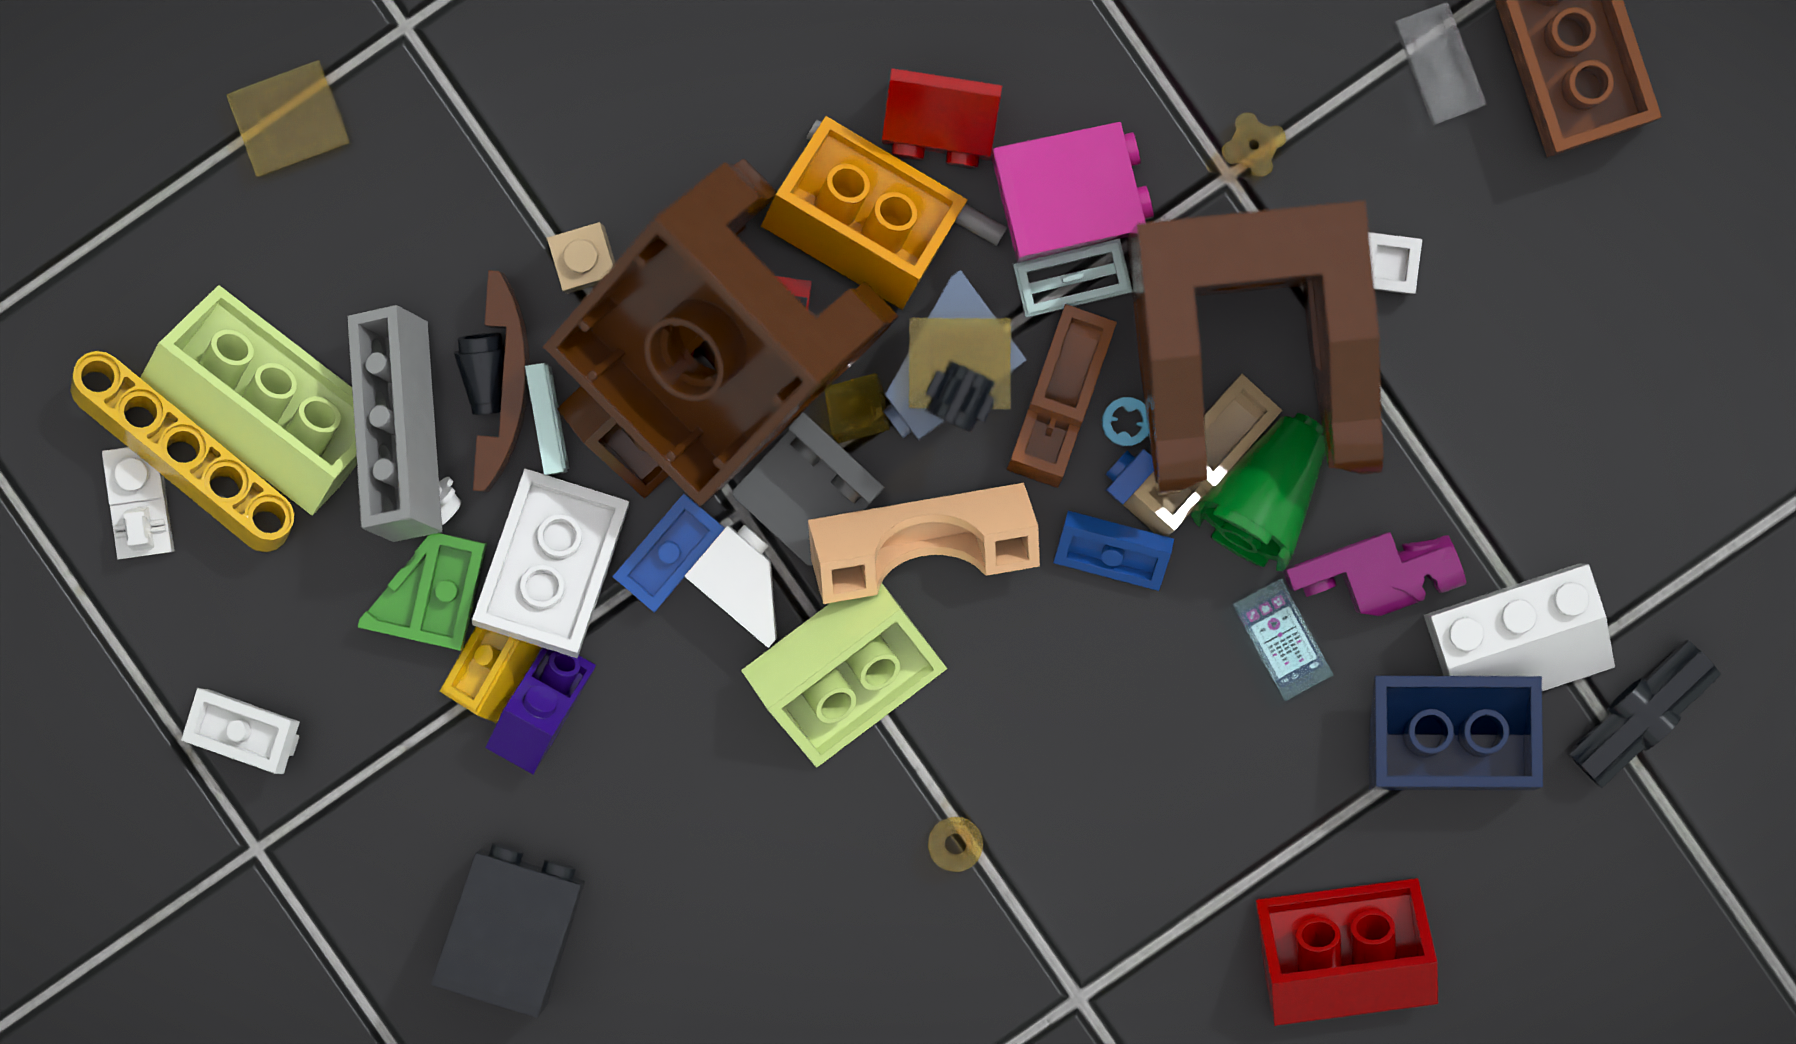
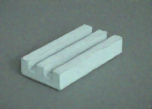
M1120 238L1013 264L1025 318L1062 310L1065 304L1074 307L1133 292ZM1112 253L1114 263L1032 283L1028 281L1027 273ZM1117 274L1119 284L1034 304L1032 294Z
M546 363L525 366L544 475L565 473L569 469L560 413L557 410L558 401L552 367Z

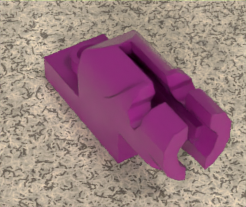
M1383 532L1283 570L1289 589L1295 591L1303 588L1306 597L1336 587L1337 584L1334 576L1342 574L1356 612L1374 616H1382L1423 601L1426 595L1422 587L1424 576L1432 581L1433 587L1439 593L1466 585V577L1449 535L1433 540L1402 544L1403 550L1397 551L1391 532Z

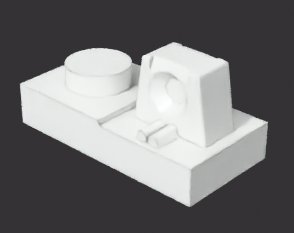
M129 447L102 451L117 559L174 552L164 476Z
M197 688L181 740L275 774H284L288 758L294 755L299 735L296 733L300 722L209 689Z

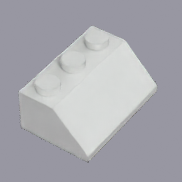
M1579 563L1424 615L1444 676H1542V691L1615 668L1607 618L1589 564Z

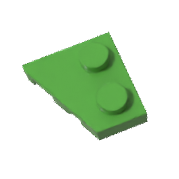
M443 533L428 535L404 568H401L387 585L388 587L372 607L359 619L358 628L462 651L487 544Z

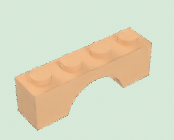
M1024 483L808 520L811 561L823 604L878 595L882 581L892 569L905 561L921 556L946 555L960 558L976 566L986 576L1040 567L1038 524Z

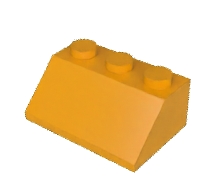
M825 116L776 193L761 227L857 284L861 285L863 282H867L883 299L903 310L968 199Z

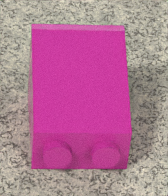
M1121 122L994 148L992 151L991 159L1017 263L1127 237L1137 223H1146L1145 219L1154 217L1147 186L1137 187L1132 166L1141 164L1134 133L1124 134Z

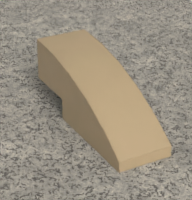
M1241 374L1204 413L1208 480L1196 483L1179 493L1158 495L1153 471L1123 505L1153 533L1168 537L1191 513L1196 504H1198L1197 502L1227 474L1282 412V409L1247 377Z

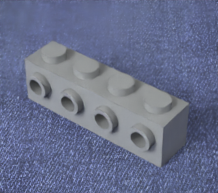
M398 305L349 315L348 330L361 528L392 542L442 532L428 321Z

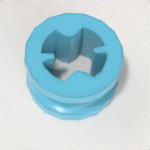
M1122 397L1113 401L1105 409L1102 416V428L1105 436L1112 443L1120 446H1133L1142 442L1149 434L1145 404L1133 397ZM1123 407L1128 413L1134 410L1140 413L1142 422H1137L1136 426L1141 427V429L1135 436L1131 437L1126 431L1119 434L1114 432L1111 421L1118 420V418L1112 416L1117 408Z

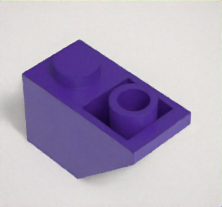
M542 648L505 706L485 748L527 772L534 774L564 725L596 665L581 656L575 658Z

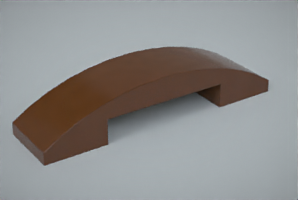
M488 270L485 326L506 329L499 437L477 436L473 491L490 492L501 477L517 445L524 423L529 395L525 366L530 365L526 327L515 293L504 273Z

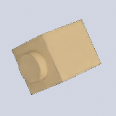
M600 222L547 238L562 291L567 294L596 286L615 264L605 226Z

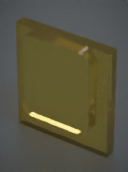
M319 60L226 94L256 177H261L350 143L339 108Z
M910 318L909 408H927L931 397L925 395V392L936 369L944 373L951 360L996 382L990 393L991 396L996 398L992 409H1010L1011 319Z

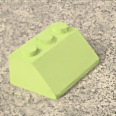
M881 583L878 595L829 603L741 671L768 711L812 763L819 767L947 670V667L887 588Z

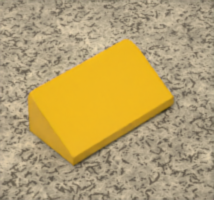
M476 626L441 687L440 692L477 716L497 723L505 706L525 677L542 647Z

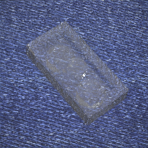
M1448 2L1394 23L1433 126L1487 105Z

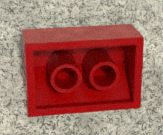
M1418 878L1256 900L1264 970L1274 1026L1438 1004V962Z

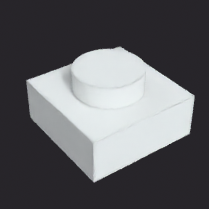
M1369 232L1374 289L1411 295L1416 294L1422 239Z

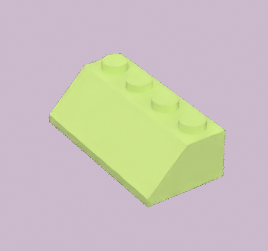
M220 285L158 343L140 377L235 457L312 516L343 484L357 465L352 387Z

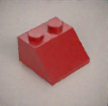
M892 68L882 144L891 145V155L924 160L925 151L947 154L945 162L947 164L978 168L979 159L987 161L991 159L1002 85Z

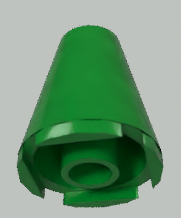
M1296 413L1294 418L1282 416L1235 463L1227 474L1199 500L1200 502L1196 504L1191 512L1192 519L1200 528L1205 519L1215 528L1210 538L1224 548L1261 567H1265L1269 559L1277 561L1276 571L1285 570L1292 560L1326 454L1322 425L1301 413Z

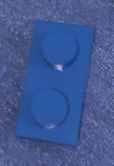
M684 493L612 577L649 609L656 612L685 578L687 572L723 532L725 527Z
M1068 511L1053 563L1159 591L1172 553L1174 538Z

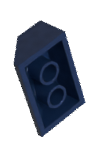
M1374 676L1369 730V790L1534 791L1543 787L1542 676Z

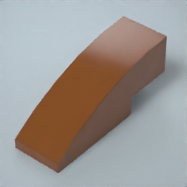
M1065 304L1007 467L1008 471L1056 488L1059 487L1117 324L1116 321Z

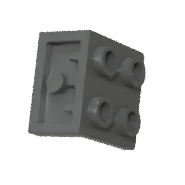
M803 412L791 424L789 431L738 484L732 494L735 499L804 563L812 566L808 520L865 510L885 487Z

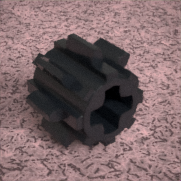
M950 360L944 373L936 369L925 392V395L931 397L926 411L965 431L972 432L977 420L985 423L996 401V398L990 395L996 382Z

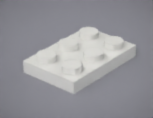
M524 469L475 609L472 625L578 658L629 509V501Z

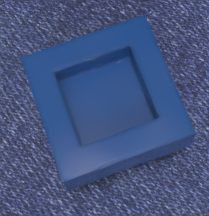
M1142 449L1135 457L1127 450L1106 472L1105 475L1112 480V483L1105 491L1120 505H1123L1153 472L1152 456L1145 449Z

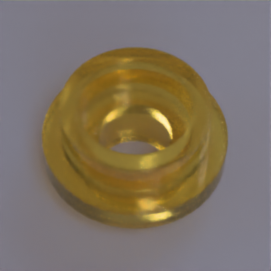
M948 817L938 822L929 835L928 849L933 861L939 867L951 872H960L969 869L978 861L983 849V840L979 829L970 820L963 817ZM951 834H960L966 840V847L959 854H952L945 848V840Z

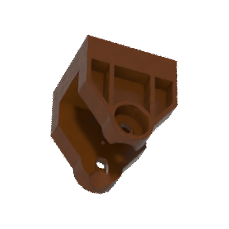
M741 159L736 164L724 162L656 216L543 346L700 507L775 440L834 381L852 366L899 317L867 282H863L856 289H848L818 317H815L738 239L747 230L746 223L762 211L774 199L777 193L774 187L746 159ZM679 325L692 328L705 338L715 353L718 371L705 367L691 356L683 345L679 333Z
M1366 200L1137 223L1126 239L1133 291L1132 298L1139 367L1158 495L1179 493L1196 483L1208 480L1201 352L1195 297L1303 286L1309 352L1328 467L1361 475L1381 473L1383 469V434L1381 422L1380 342Z

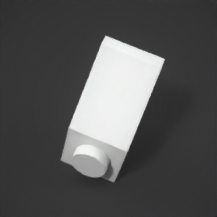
M745 525L738 532L731 526H727L687 572L685 577L769 648L777 639L771 561L763 555V552L769 545Z

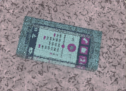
M1278 579L1232 604L1284 701L1333 676L1282 579Z

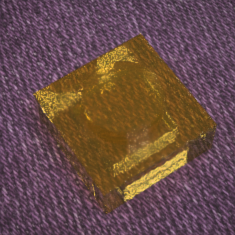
M876 373L830 385L825 390L831 434L838 444L890 430L888 417L883 411L886 409L883 385Z

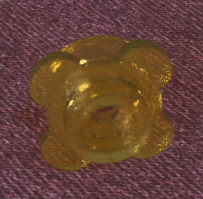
M1243 113L1235 120L1236 131L1232 140L1225 143L1222 147L1223 158L1230 164L1238 162L1240 165L1250 168L1255 176H1266L1273 169L1271 160L1276 149L1282 147L1286 142L1285 132L1280 126L1268 127L1258 122L1256 116L1252 113ZM1250 140H1257L1259 148L1256 150L1250 149Z

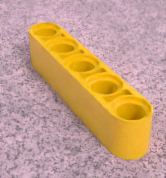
M94 351L86 353L77 361L73 370L70 391L73 400L82 410L249 547L256 551L270 552L277 550L285 543L293 526L294 511L292 505L282 494L114 356L106 352ZM100 372L110 379L112 386L103 392H93L85 387L82 378L88 373ZM133 407H143L153 415L154 422L147 427H135L126 420L124 413ZM175 442H186L195 449L197 457L190 462H177L168 454L167 447ZM217 477H228L238 485L239 493L230 498L220 497L213 492L210 482ZM262 511L271 512L279 518L282 527L277 532L264 533L254 525L252 518L255 514Z

